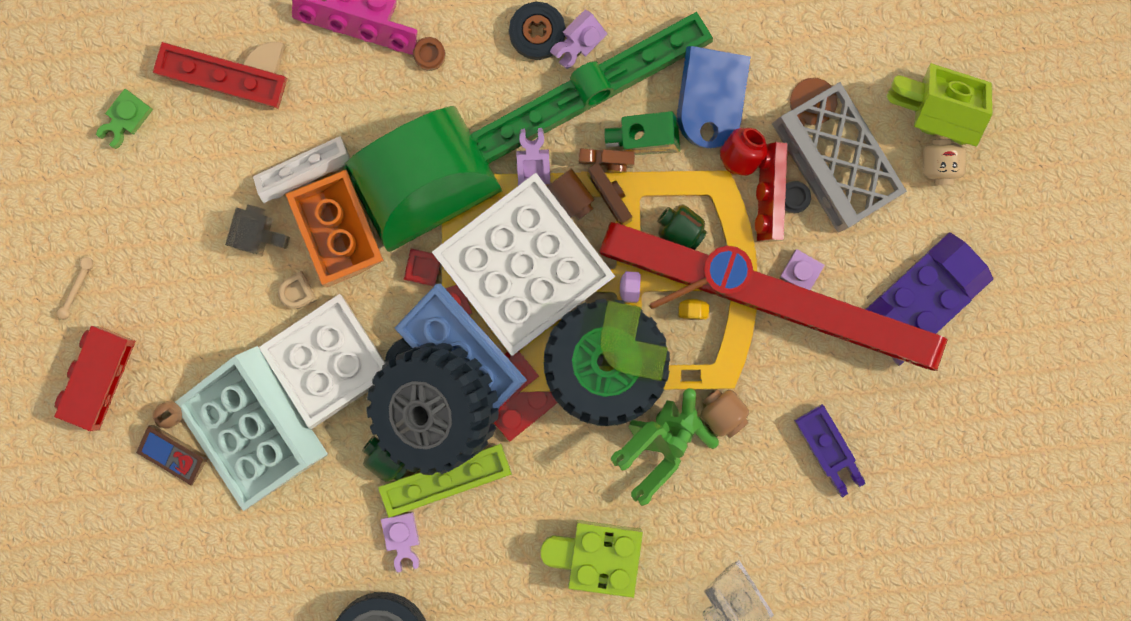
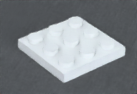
M338 294L259 347L310 429H313L366 394L369 388L375 386L372 384V379L376 372L382 370V365L385 364L380 353L341 294Z

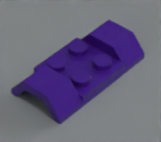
M949 232L871 303L866 310L936 334L993 280V276L989 267L965 241ZM892 357L898 366L904 363V361Z

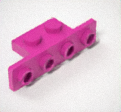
M292 0V18L303 23L319 26L336 33L345 34L413 55V49L417 41L418 31L416 29L390 21L396 8L397 0Z

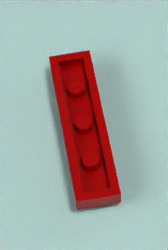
M161 42L153 73L161 77L279 109L287 78L279 74Z

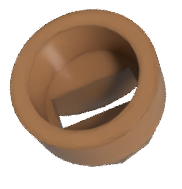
M166 401L158 405L153 411V420L160 428H172L179 424L182 419L181 408L172 401ZM169 410L172 415L164 420L162 415Z

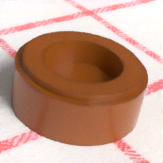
M422 38L413 49L414 60L423 70H436L445 61L446 53L444 46L436 38Z

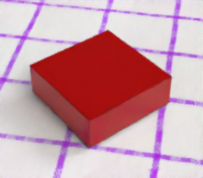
M410 248L403 280L434 287L437 284L441 264L433 253Z

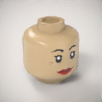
M932 139V144L924 148V175L927 178L935 179V185H954V179L961 178L966 173V148L953 142L951 139Z

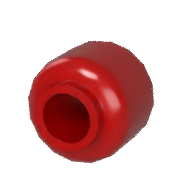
M738 128L734 130L720 149V159L726 170L740 176H748L754 173L768 153L766 140L754 128Z

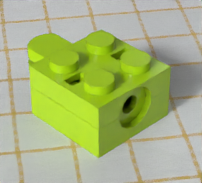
M930 63L922 82L898 75L894 78L891 84L892 87L887 94V99L890 103L915 111L914 127L929 135L937 134L950 138L953 142L960 145L969 144L977 147L993 115L991 82Z
M577 520L575 538L556 535L546 538L541 547V558L548 567L570 570L569 589L634 598L643 531L641 528ZM605 532L613 533V536L605 535Z

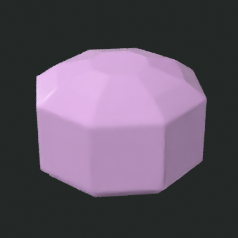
M626 271L621 278L620 297L625 303H637L639 301L641 279L639 272Z

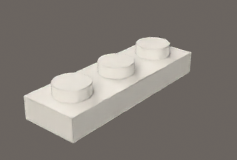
M341 136L253 176L257 193L262 202L266 203L272 199H278L289 191L308 185L315 179L330 172L342 169L350 157Z

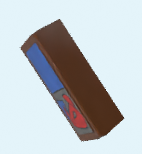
M155 425L147 427L136 452L191 486L208 460L206 455Z

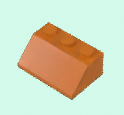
M347 170L285 194L323 286L330 287L355 277L384 261Z

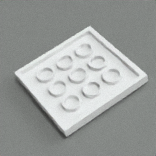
M537 173L533 174L432 251L511 356L615 277Z

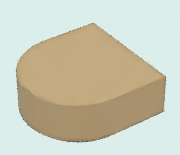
M302 271L285 279L279 286L278 297L281 303L288 308L301 309L317 301Z

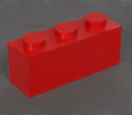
M91 326L90 330H86L79 343V347L82 348L79 357L71 363L68 369L67 378H69L66 389L65 391L62 390L56 398L54 407L57 411L54 417L88 431H99L136 340L99 326Z

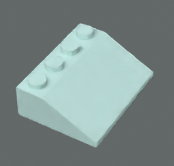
M258 346L235 355L175 401L181 408L182 418L243 511L328 455L313 430L306 425Z

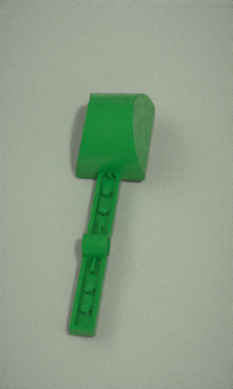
M695 12L601 64L593 61L580 66L571 74L568 82L472 134L456 106L444 107L418 117L378 138L353 155L343 165V169L348 171L355 191L380 236L384 247L388 252L393 251L502 192L488 164L522 146L519 140L521 129H525L526 138L532 141L538 137V128H542L544 134L685 58L687 46L703 48L713 42V37L698 12Z

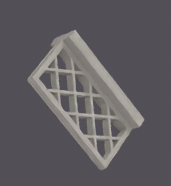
M841 82L794 110L787 112L772 123L782 142L787 143V150L838 233L853 226L861 219L907 192ZM836 93L842 103L840 114L825 110L827 97ZM820 102L819 108L813 107L815 104ZM804 111L818 114L815 129L804 127L797 115ZM823 116L839 120L836 136L820 131ZM845 122L854 124L859 131L857 141L842 138ZM818 138L834 141L831 157L819 153L816 148ZM840 143L855 147L852 163L837 159ZM861 149L870 151L874 155L875 164L873 169L858 165ZM835 165L851 169L848 185L836 181L833 176ZM857 171L872 175L869 191L854 187ZM878 177L888 179L895 191L887 196L875 193ZM852 192L868 196L865 210L856 214L850 204ZM874 198L879 199L878 202L872 205Z

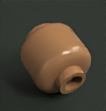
M716 389L703 400L706 406L701 412V417L715 435L720 437L727 435L728 438H731L749 423L746 419L749 415V409L733 390H726L721 393Z

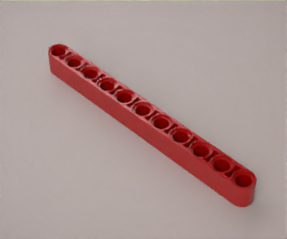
M609 222L599 250V254L687 286L705 278L704 265L709 256L708 254L614 222ZM754 270L748 286L739 293L731 295L721 294L712 289L709 284L697 288L698 290L932 371H938L948 341L947 338Z

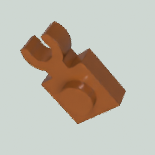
M580 148L579 164L594 165L598 162L601 166H608V172L626 173L627 168H633L635 161V152Z

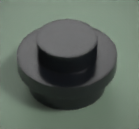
M799 181L786 183L785 211L794 214L804 211L811 202L809 188Z

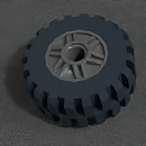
M426 343L397 355L382 365V370L376 372L372 379V384L375 386L368 390L367 400L371 401V405L366 407L367 417L372 419L373 424L370 425V429L373 435L376 434L380 440L378 443L379 447L383 452L387 450L391 454L389 458L397 465L402 462L405 464L404 468L414 473L418 470L423 475L450 472L481 452L488 445L487 440L493 437L496 430L495 425L492 423L498 420L499 409L493 408V403L498 401L496 390L491 391L488 385L493 382L488 373L484 375L479 370L482 364L476 358L472 360L467 359L468 352L461 348L452 351L453 347L451 344L440 343L435 345L434 343Z

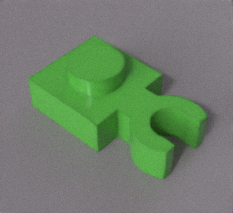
M124 89L105 113L112 118L111 122L100 126L96 135L103 139L108 132H113L114 139L109 145L117 149L123 143V133L127 130L134 135L153 109L130 91Z

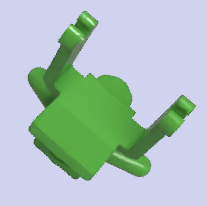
M688 388L683 392L681 414L674 401L667 400L662 411L657 414L656 423L654 421H630L628 427L633 434L632 439L611 457L614 466H619L623 471L628 469L644 450L660 452L664 455L661 463L631 492L633 500L638 501L641 506L648 504L654 493L679 468L680 458L683 457L688 447L687 443L691 442L694 433L711 449L719 445L718 438L697 416L695 408L696 392L694 389Z

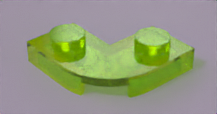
M608 301L601 333V349L606 361L621 373L661 381L668 347L635 341L641 307Z

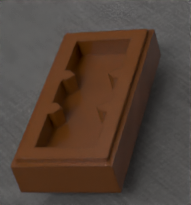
M598 162L590 166L587 176L617 223L627 225L632 221L633 216L622 201L626 197L622 188L616 180L610 182Z

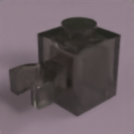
M247 204L245 210L235 209L225 245L263 256L266 244L287 249L290 237L270 231L273 219L265 216L266 210Z

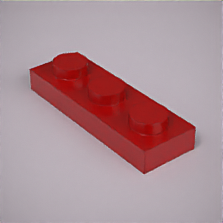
M774 142L767 144L768 153L759 166V184L756 188L758 215L755 219V230L757 232V241L759 242L784 240L787 143Z

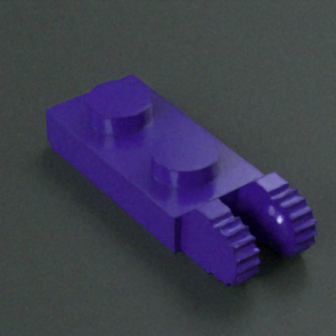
M823 404L794 420L824 474L830 478L841 497L848 494L846 485L837 474L841 469L847 467L851 479L858 487L866 484L854 463L856 459Z

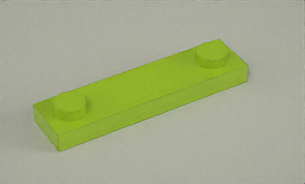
M500 443L483 449L473 458L450 472L443 474L437 472L433 475H423L418 472L379 486L378 489L388 518L512 475L503 446Z

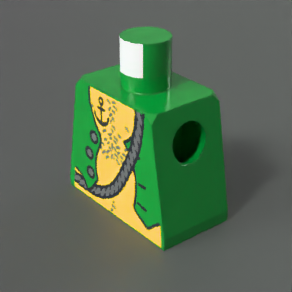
M673 111L624 116L621 118L622 127L605 128L604 131L606 147L623 146L624 151H633L635 155L680 152L679 126ZM644 131L643 136L635 140L636 133Z

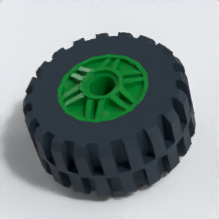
M598 299L592 303L587 304L585 302L578 305L573 311L567 312L561 318V321L554 326L544 351V373L551 394L568 414L587 424L597 426L620 425L646 413L660 398L669 377L670 352L667 350V341L663 332H660L654 319L645 315L642 309L635 305L634 307L627 305L625 301L621 300L606 301V299ZM603 355L612 357L615 361V368L611 371L601 370L597 364L598 358Z

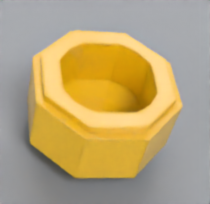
M698 299L683 300L678 304V317L707 320L709 317V304Z

